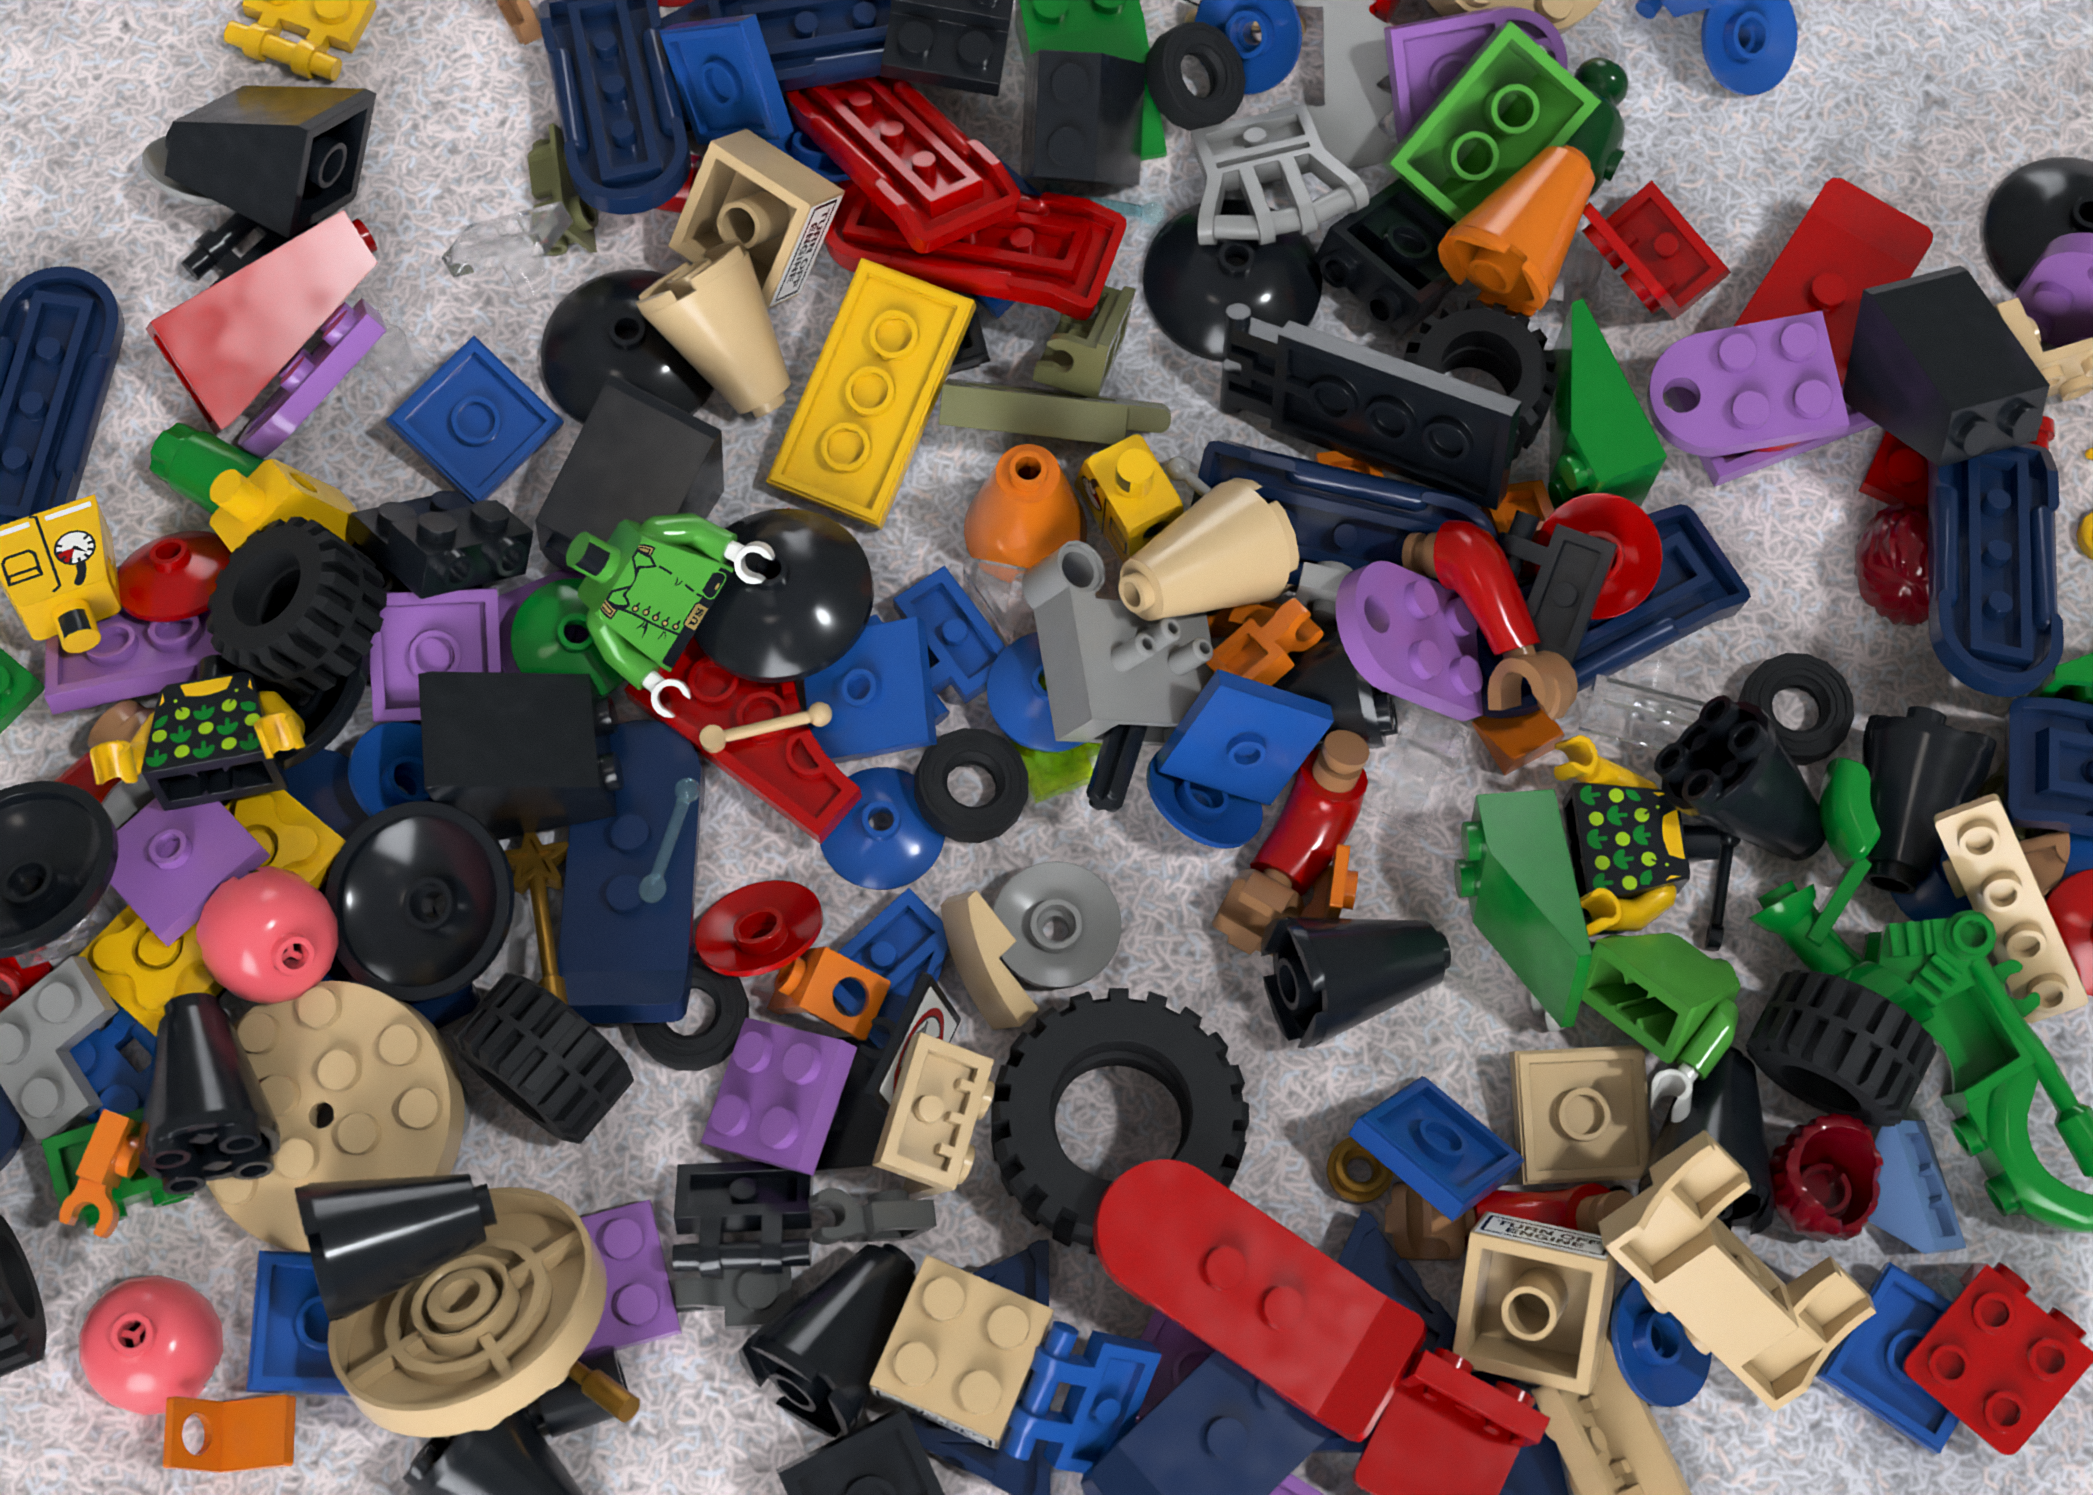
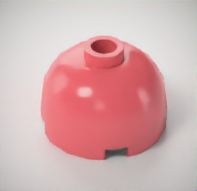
M265 866L255 868L259 872L247 874L241 879L233 876L223 882L204 904L196 928L197 944L202 947V958L205 962L203 965L210 977L244 1000L267 1005L295 1000L309 989L316 987L330 970L339 944L337 918L322 892L293 871Z
M162 1275L128 1278L106 1290L88 1310L79 1334V1362L91 1387L113 1406L144 1416L166 1413L167 1397L197 1398L206 1387V1382L212 1377L215 1366L219 1365L223 1354L222 1323L211 1301L187 1282Z

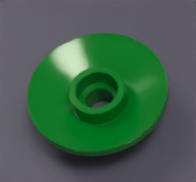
M562 579L540 587L522 603L512 624L511 651L519 672L590 674L602 697L617 689L625 681V678L603 660L585 624L589 608L577 596L578 589L584 579ZM571 625H580L587 630L589 637L582 643H572L566 639L564 631Z

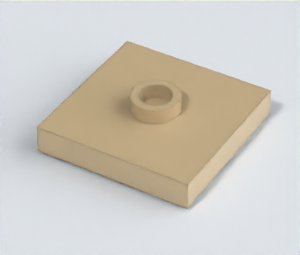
M1643 1045L1509 1052L1515 1149L1524 1159V1162L1517 1171L1518 1185L1641 1179L1652 1152L1645 1050Z

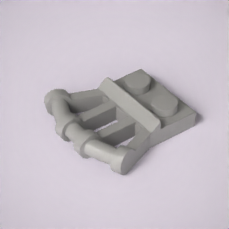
M1306 104L1191 130L1193 151L1206 184L1198 216V241L1200 245H1216L1218 239L1258 240L1260 245L1276 242V235L1299 230L1302 236L1316 233L1318 225L1344 211L1356 213L1369 205L1368 190L1359 176L1324 149ZM1302 174H1314L1330 187L1332 191L1312 201ZM1282 180L1292 207L1270 211L1260 184ZM1241 189L1250 215H1220L1225 192Z

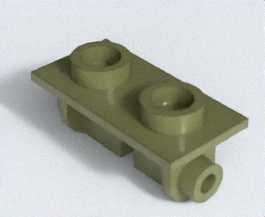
M554 123L549 124L550 139L535 141L532 144V150L527 155L532 195L538 200L552 195V199L533 205L536 241L543 247L544 253L550 256L565 254L568 251V245L575 242L590 253L597 252L594 231L599 221L597 210L587 204L576 192L566 162L562 130Z

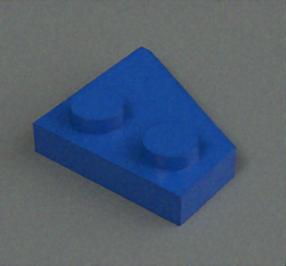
M908 887L837 953L891 982L876 1017H884L897 1024L922 971L931 974L936 983H938L950 949L943 921ZM846 977L840 980L834 988L833 1001L848 1017L855 1016L864 1007L866 995L863 986L853 978ZM873 1025L868 1037L879 1049H882L887 1045L890 1034L877 1031Z

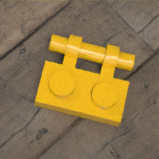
M244 0L241 5L245 15L258 21L248 26L231 20L225 28L224 41L242 48L243 54L249 58L261 62L270 58L289 65L294 74L313 79L317 75L335 81L340 75L342 60L327 54L330 46L353 53L377 5L375 0ZM282 29L304 36L306 39L295 43L281 38L279 35Z

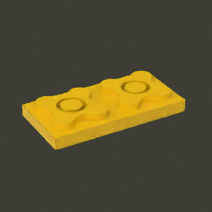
M861 258L765 481L769 487L882 530L941 392L942 385L947 378L977 307L975 301Z
M280 790L231 799L225 806L271 856L259 867L273 866L293 871L318 890L328 881L333 863L346 841L288 792ZM129 904L78 955L87 959L108 994L155 1037L157 1036L159 1021L164 1016V1006L169 1000L188 993H208L217 996L225 988L209 976L203 965L205 962L202 958V947L197 944L196 928L199 920L168 947L155 935Z

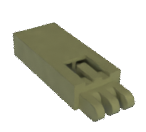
M948 378L942 385L938 425L1116 444L1125 439L1126 430L1153 433L1165 432L1171 424V412L1165 404L1101 395L1098 396V399H1094L1074 392Z

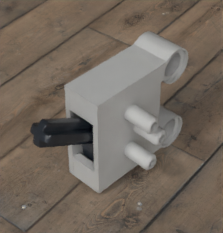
M1078 540L1068 541L1026 570L1022 579V590L1026 601L1034 610L1055 740L1102 743L1086 794L1089 798V805L1098 811L1104 809L1113 813L1123 806L1141 746H1163L1214 675L1205 664L1213 656V647L1206 612L1147 621L1130 611L1122 600L1096 598L1095 593L1102 588L1105 581L1103 561L1096 550L1087 543Z

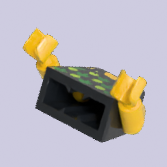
M209 655L202 658L197 665V680L169 684L159 692L155 712L147 717L130 742L123 740L104 742L90 749L89 754L96 785L104 784L106 781L116 777H121L124 783H135L138 781V776L142 774L163 810L168 811L288 789V778L281 751L290 750L294 747L298 750L306 746L302 738L305 726L304 721L278 693L262 690L254 673L247 671L237 672V666L224 659L222 655Z
M1577 735L1555 743L1554 748L1564 752L1569 760L1567 763L1554 767L1555 778L1559 781H1566L1576 777L1581 782L1572 784L1562 801L1570 859L1583 916H1591L1593 920L1586 925L1588 937L1594 936L1603 930L1640 931L1674 905L1676 895L1690 879L1689 862L1717 860L1719 858V830L1704 822L1683 824L1681 811L1676 810L1668 802L1663 791L1657 787L1655 782L1598 755L1594 743L1586 736Z

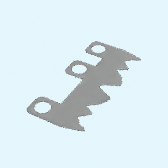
M1293 0L1295 6L1323 7L1324 106H1306L1324 149L1346 167L1362 168L1382 163L1398 145V143L1390 141L1389 135L1379 127V122L1393 111L1392 94L1377 86L1379 81L1389 75L1384 28L1391 27V25L1370 13L1369 7L1377 2L1375 0ZM1278 104L1273 106L1269 112L1299 105Z

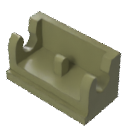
M1104 285L1097 303L1098 312L1092 314L1086 321L1076 320L1061 313L1053 335H1050L1046 343L1047 347L1041 359L1035 365L1032 380L1098 399L1123 344L1136 289L1124 286L1122 290Z

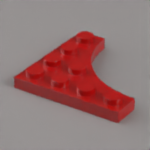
M770 570L763 574V576L766 577V580L773 579L779 575L781 570ZM692 636L671 672L660 667L658 672L665 680L674 678L685 682L690 689V700L675 686H666L662 689L660 702L665 708L673 712L676 717L669 718L658 714L652 706V693L646 688L638 690L629 683L624 689L628 700L656 721L667 724L692 743L697 752L820 844L824 842L862 798L860 787L843 774L830 760L813 736L811 730H809L807 724L726 742L725 747L717 753H709L703 749L699 735L701 730L708 725H717L725 730L802 712L795 681L761 683L732 675L713 663L703 653L696 643L694 636Z

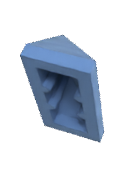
M1902 1120L1900 1124L1892 1127L1882 1126L1874 1142L1876 1149L1883 1157L1884 1163L1880 1167L1881 1172L1877 1178L1880 1185L1878 1205L1873 1214L1868 1217V1221L1923 1254L1953 1252L1967 1248L1925 1120Z

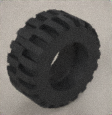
M1109 988L1107 998L1097 1000L1092 999L1089 991L1070 997L1068 1008L1058 1012L1052 1006L1036 1017L1035 1028L1030 1033L1023 1031L1020 1033L1010 1047V1057L1006 1065H1001L995 1082V1093L992 1103L991 1143L994 1161L998 1162L1001 1171V1181L1009 1197L1015 1196L1022 1205L1021 1213L1035 1227L1040 1223L1053 1231L1052 1239L1069 1248L1073 1241L1089 1246V1254L1097 1255L1093 1241L1094 1215L1100 1198L1107 1187L1113 1182L1093 1176L1076 1166L1064 1153L1057 1137L1055 1114L1059 1100L1068 1085L1080 1075L1106 1066L1130 1067L1151 1075L1169 1090L1180 1110L1181 1137L1171 1160H1178L1197 1167L1228 1189L1242 1161L1247 1144L1245 1142V1135L1249 1125V1103L1243 1101L1242 1090L1245 1082L1239 1065H1230L1226 1054L1229 1047L1217 1031L1208 1036L1199 1027L1202 1017L1186 1006L1180 1014L1166 1008L1168 998L1166 996L1149 991L1146 1001L1130 999L1129 988Z

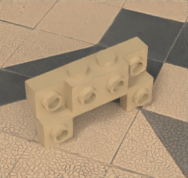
M1703 1130L1649 1168L1653 1182L1652 1186L1598 1222L1603 1247L1639 1281L1645 1297L1659 1313L1665 1314L1670 1311L1682 1323L1687 1337L1699 1352L1704 1355L1712 1352L1775 1412L1806 1392L1817 1371L1832 1350L1852 1330L1877 1312L1871 1296L1831 1256L1785 1285L1717 1217L1721 1211L1752 1187L1747 1172Z

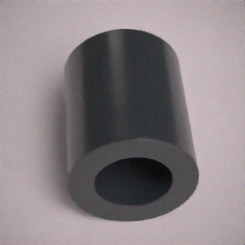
M614 1345L582 1355L577 1359L592 1371L601 1370L628 1390L623 1368ZM569 1376L561 1384L547 1390L527 1405L534 1425L537 1428L547 1426L552 1438L616 1417L583 1394L582 1385Z

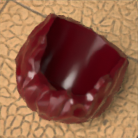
M1907 502L1888 505L1885 509L1878 511L1874 518L1870 519L1858 537L1859 542L1855 549L1856 564L1854 575L1858 577L1861 597L1867 605L1875 607L1876 612L1881 617H1887L1894 625L1902 622L1904 625L1915 627L1929 619L1928 508L1922 503L1910 506Z
M1833 1113L1828 1116H1818L1816 1119H1811L1806 1125L1795 1126L1786 1139L1776 1145L1773 1150V1155L1769 1162L1776 1203L1775 1209L1780 1219L1795 1235L1804 1234L1817 1242L1824 1243L1830 1239L1846 1241L1858 1236L1862 1232V1227L1866 1225L1868 1217L1873 1214L1878 1205L1880 1185L1877 1178L1881 1172L1880 1167L1884 1164L1883 1157L1876 1149L1872 1133L1863 1124L1862 1120L1854 1119L1848 1114L1840 1115Z

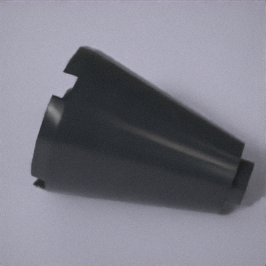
M1283 917L1272 920L1265 927L1261 942V956L1273 954L1274 974L1263 976L1274 1018L1288 1041L1301 1039L1298 1048L1301 1049L1317 1046L1440 984L1444 978L1445 969H1448L1451 963L1450 947L1445 935L1441 931H1436L1428 921Z
M1730 1046L1705 1080L1696 1078L1692 1083L1690 1112L1684 1120L1677 1123L1671 1121L1672 1108L1678 1098L1674 1096L1640 1179L1638 1195L1653 1185L1649 1171L1651 1166L1705 1130L1747 1172L1752 1187L1735 1199L1717 1217L1730 1230L1732 1226L1751 1224L1750 1235L1761 1233L1772 1224L1776 1203L1756 1068L1753 1062L1743 1056L1740 1050Z
M470 1174L314 1182L295 1188L299 1213L312 1256L313 1269L326 1315L330 1322L342 1318L346 1319L485 1243L487 1237L484 1227L497 1224L487 1183L473 1187Z
M885 1243L882 1247L873 1244L866 1245L751 1335L738 1351L740 1363L759 1388L769 1378L784 1395L778 1399L776 1404L807 1427L834 1438L837 1437L841 1430L843 1435L851 1432L858 1423L871 1394L869 1383L916 1279L913 1273L916 1270L915 1263L904 1251L892 1244Z

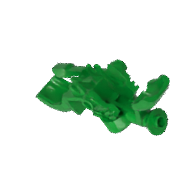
M1843 757L1831 760L1825 768L1820 786V822L1830 850L1838 863L1845 867L1818 910L1813 904L1816 898L1814 884L1798 891L1791 880L1757 898L1763 910L1749 917V919L1766 931L1779 934L1789 948L1811 971L1842 977L1877 992L1908 1012L1931 1035L1933 1040L1942 1048L1950 1066L1952 1089L1942 1095L1941 1099L1946 1108L1950 1107L1956 1119L1950 1122L1952 1132L1968 1156H1977L1988 1177V1180L1984 1181L1986 1192L2001 1215L2004 1217L2010 1214L2023 1215L2050 1228L2072 1233L2093 1234V1195L2072 1189L2053 1177L2039 1162L2028 1134V1112L2039 1080L2057 1111L2054 1121L2055 1127L2084 1177L2093 1179V1110L2091 1106L2078 1102L2057 1063L2024 1019V1017L2039 1006L2040 995L2037 992H2033L2023 999H2016L2010 997L2006 992V979L2011 974L2020 972L2023 968L2022 964L2014 959L1992 966L1989 962L1987 955L1993 950L1997 938L1994 924L1984 913L1966 910L1954 913L1949 918L1888 923L1883 926V931L1865 934L1862 958L1832 929L1872 865L1866 857L1880 837V828L1871 806V778L1868 769L1859 762Z

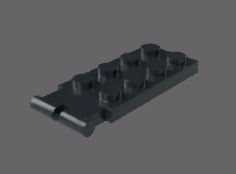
M1236 303L1227 307L1223 355L1226 359L1222 364L1220 408L1224 412L1235 414L1244 409L1271 419L1270 429L1331 451H1337L1347 457L1435 489L1460 495L1471 502L1497 511L1507 494L1522 401L1290 320L1283 328L1251 317L1250 308L1244 304Z

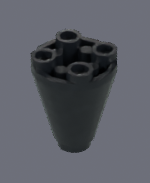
M1338 630L1322 636L1317 644L1306 651L1287 653L1295 666L1274 683L1272 687L1331 705L1334 722L1317 744H1323L1326 736L1332 731L1347 730L1359 735L1364 739L1369 748L1374 749L1386 746V736L1399 733L1393 697H1389L1387 692L1381 693V690L1371 685L1360 675L1343 647Z
M1726 695L1717 696L1703 706L1699 718L1685 729L1676 742L1664 747L1657 755L1654 762V770L1662 778L1661 789L1665 797L1676 810L1782 858L1788 857L1793 861H1801L1813 856L1825 843L1826 837L1820 822L1819 805L1770 717L1759 706L1746 701L1733 702Z
M1911 706L1907 710L1906 717L1878 714L1869 716L1862 740V764L1868 769L1871 778L1870 800L1875 819L1880 828V837L1866 857L1872 864L1864 876V880L1867 883L1892 893L1913 894L1916 892L1918 882L1926 879L1944 849L1942 840L1935 827L1934 816L1974 799L1989 773L1997 745L1995 739L1982 733L1963 732L1945 725L1947 717L1940 711L1927 707Z
M188 993L169 1000L164 1006V1016L159 1021L138 1141L140 1168L151 1177L162 1179L164 1192L176 1195L196 1192L205 1186V1181L220 1180L232 1176L241 1180H253L270 1174L274 1170L273 1156L280 1149L279 1125L228 1013L223 1008H220L219 999L208 993Z
M523 1408L505 1417L498 1425L488 1430H473L450 1435L448 1439L444 1437H431L410 1463L411 1467L402 1478L410 1485L407 1491L410 1495H584Z

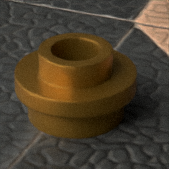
M1352 1137L1338 1143L1327 1161L1326 1173L1330 1186L1337 1195L1352 1203H1369L1378 1199L1386 1192L1393 1179V1172ZM1361 1159L1367 1162L1371 1168V1178L1364 1182L1353 1180L1347 1171L1350 1161Z

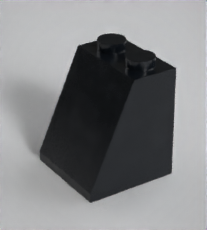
M1039 49L1026 58L1020 176L1026 180L1139 185L1146 64L1095 52Z
M244 85L172 122L165 139L168 154L164 175L290 238L353 201L357 195L376 93L366 88Z
M1959 265L1863 289L1842 392L1845 403L1939 467L2037 440L2050 385L1968 270Z
M611 374L604 384L535 519L539 547L543 555L560 569L573 571L574 569L566 564V555L572 541L581 532H588L607 542L619 522L624 519L643 524L651 516L693 513L707 519L724 492L721 430Z
M439 671L418 674L425 790L434 802L456 807L474 816L495 835L497 840L617 816L615 791L623 790L624 779L619 757L615 751L611 752L610 735L618 733V717L611 696L602 697L590 674Z

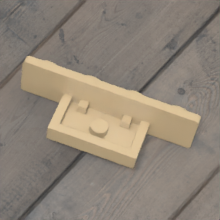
M1989 794L1936 814L1934 816L1935 827L1950 858L1943 861L1942 864L1955 897L1960 898L1967 895L1973 910L1984 913L1994 924L1997 938L1992 951L1998 964L2010 959L2017 960L2022 964L2023 968L2020 972L2011 974L2006 979L2013 997L2023 999L2033 992H2037L2040 995L2039 1006L2024 1017L2025 1021L2031 1024L2085 1006L2089 1001L2086 990L1997 794Z
M1609 1325L1602 1369L1588 1396L1544 1385L1531 1391L1538 1405V1412L1551 1418L1545 1433L1556 1442L1569 1469V1482L1575 1495H1692L1647 1402L1632 1391L1619 1370L1613 1352Z

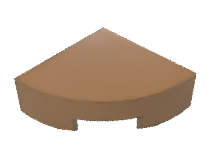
M495 0L497 7L520 44L524 43V45H527L543 37L529 0Z
M2060 831L2019 841L2044 899L2063 878L2062 875L2070 856L2069 832Z

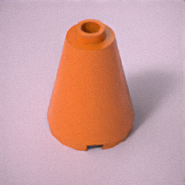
M1567 145L1561 147L1548 146L1446 232L1445 237L1438 246L1440 262L1449 276L1459 286L1467 278L1482 290L1476 300H1481L1483 305L1491 309L1494 302L1506 305L1505 314L1516 317L1521 312L1530 318L1537 309L1541 311L1550 299L1595 183V176L1591 170L1589 159L1580 150Z
M1021 444L1010 448L1001 456L967 510L964 522L966 548L977 568L988 577L990 575L996 580L1006 583L1007 586L1022 589L1023 576L1026 570L1068 541L1078 540L1086 543L1087 520L1085 512L1059 463L1050 451L1035 444Z

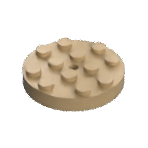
M320 981L316 987L309 989L295 1000L272 1005L257 1004L233 1025L277 1120L280 1131V1149L273 1156L274 1170L270 1174L253 1180H241L232 1176L220 1180L206 1181L212 1195L221 1208L248 1233L277 1247L310 1252L299 1213L295 1188L314 1182L450 1175L458 1156L463 1135V1086L458 1067L444 1038L434 1025L411 1005L364 985L343 981ZM325 1103H328L334 1111L333 1121L329 1126L319 1129L317 1119L319 1111Z
M490 1188L489 1192L497 1224L484 1227L487 1237L485 1243L346 1319L342 1318L330 1322L328 1331L330 1362L338 1379L360 1411L369 1420L394 1433L415 1437H443L473 1430H488L498 1425L505 1417L527 1406L547 1390L558 1386L566 1379L570 1368L592 1339L601 1319L607 1295V1275L603 1258L584 1223L565 1202L550 1194L528 1188Z

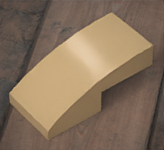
M977 890L948 897L940 905L943 927L952 958L967 992L992 1030L1022 1026L1039 1008L999 959L1016 942V939Z

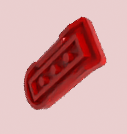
M875 76L786 91L788 112L794 123L897 224L911 248L916 252L929 253L1009 218L1017 211L1021 200L1020 189L1002 162L980 141L971 140L909 81Z
M1833 177L1823 186L1734 326L1822 311L1842 387L1845 382L1863 289L1910 278L1931 246L1934 234L1926 225L1843 178ZM1801 442L1757 449L1753 451H1782L1794 447Z
M852 179L841 181L837 185L845 193L824 237V242L833 260L843 268L854 273L861 258L946 290L1044 306L1076 320L1086 321L1092 315L1099 301L1127 223L1126 218L1120 213L1086 198L1051 192L1042 193L1041 196L1020 193L1021 200L1019 206L1011 217L929 253H918L911 248L897 224Z
M1158 1159L1136 1165L1118 1176L1107 1187L1099 1200L1093 1220L1094 1246L1102 1267L1118 1286L1145 1305L1152 1306L1271 1387L1277 1395L1349 1441L1361 1442L1369 1435L1426 1340L1427 1328L1419 1314L1387 1297L1226 1186L1188 1163L1171 1159Z

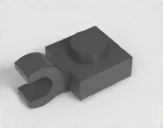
M837 1188L823 1189L808 1198L809 1206L828 1207L835 1216L834 1227H822L811 1233L812 1241L821 1245L833 1244L841 1239H848V1242L909 1240L937 1226L934 1199L909 1200L908 1191L888 1190L870 1194L868 1196V1204L864 1206L856 1204L846 1192Z
M785 1267L784 1274L763 1275L762 1268L724 1270L723 1279L704 1277L675 1279L677 1313L725 1310L726 1330L761 1328L793 1303L791 1267Z

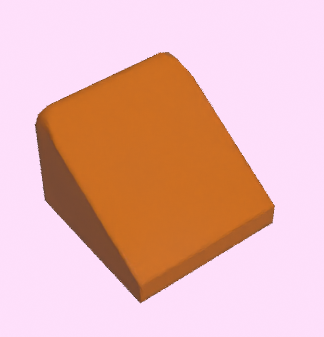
M1542 709L1514 718H1489L1482 716L1472 722L1473 727L1504 776L1554 750V744L1562 741L1565 736L1560 726L1554 720H1551Z

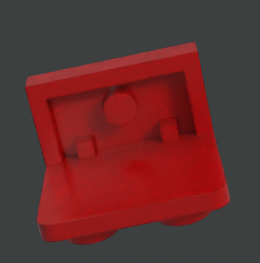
M1652 180L1606 220L1590 202L1585 206L1583 214L1590 221V224L1582 232L1615 271L1624 263L1629 267L1620 277L1653 315L1663 307L1673 320L1676 319L1731 273Z
M2000 1262L1993 1268L1985 1263H1973L1957 1282L1964 1289L1905 1357L1903 1369L1909 1378L1997 1452L2003 1455H2013L2020 1450L2093 1363V1351L2081 1342L2086 1336V1332L2055 1307H2052L2048 1313L2042 1310L2026 1296L2032 1288L2007 1266Z
M1439 1347L1435 1348L1433 1354L1425 1350L1417 1353L1378 1418L1353 1469L1352 1479L1358 1488L1370 1495H1499L1520 1448L1539 1444L1551 1418L1533 1409L1532 1407L1536 1401L1535 1398L1522 1389L1502 1381H1497L1495 1387L1471 1375L1474 1366L1465 1358Z

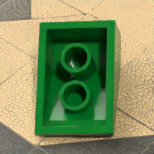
M1016 0L1015 28L1025 69L1026 58L1039 49L1104 53L1146 64L1147 54L1150 49L1140 0ZM1146 75L1141 161L1167 157L1161 114L1149 94Z
M1582 298L1572 302L1553 348L1557 361L1553 373L1558 374V379L1550 405L1549 498L1555 510L1575 497L1591 493L1614 494L1630 500L1637 506H1642L1667 455L1586 302Z
M1555 790L1478 794L1475 797L1471 821L1463 822L1461 826V843L1464 859H1456L1454 864L1457 895L1459 898L1468 897L1472 921L1560 1028L1574 1027L1592 959V951Z

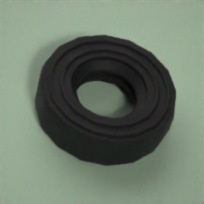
M1204 22L1181 23L1160 35L1147 54L1145 75L1149 94L1157 109L1172 124L1188 131L1221 124L1232 117L1240 106L1244 97L1246 82L1242 60L1233 43L1218 28ZM1185 55L1196 57L1203 63L1208 73L1210 91L1205 98L1195 96L1187 88L1183 80L1181 62Z
M1785 653L1764 661L1748 676L1738 698V702H1749L1759 706L1768 714L1796 765L1806 766L1827 758L1847 738L1854 719L1853 695L1844 677L1828 662L1809 654ZM1787 688H1796L1807 692L1818 706L1819 717L1817 723L1812 728L1804 731H1796L1784 727L1773 713L1772 701L1774 696L1779 691Z
M962 728L943 734L937 739L936 745H931L925 750L914 774V797L922 817L939 834L957 842L981 843L1001 836L1018 821L1028 798V771L1020 753L1005 738L985 729ZM965 764L977 765L985 769L992 776L995 783L994 797L987 804L978 807L965 806L957 802L951 796L947 787L949 773L956 767Z
M694 953L691 988H697L706 992L714 1000L716 1010L712 1024L699 1034L681 1035L674 1032L667 1023H632L640 1046L656 1062L678 1071H701L723 1062L733 1052L745 1017L749 1018V1001L740 978L713 971L703 963L698 953Z

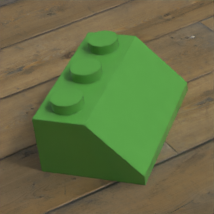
M1512 21L1500 24L1381 164L1453 224H1456L1548 146H1564L1601 101Z

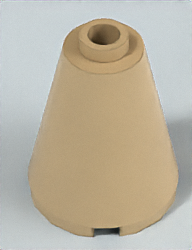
M736 238L705 251L707 258L691 265L685 262L645 289L638 296L640 300L635 301L641 314L738 414L752 411L755 418H759L774 411L787 400L783 392L790 386L791 380L748 249H746L740 238Z
M1234 478L1216 485L1122 565L1119 581V594L1122 602L1140 618L1153 621L1266 602L1286 593L1292 585L1287 584L1289 573L1298 569L1300 558L1296 534L1286 511L1277 500L1268 504L1255 491L1262 486L1253 480Z

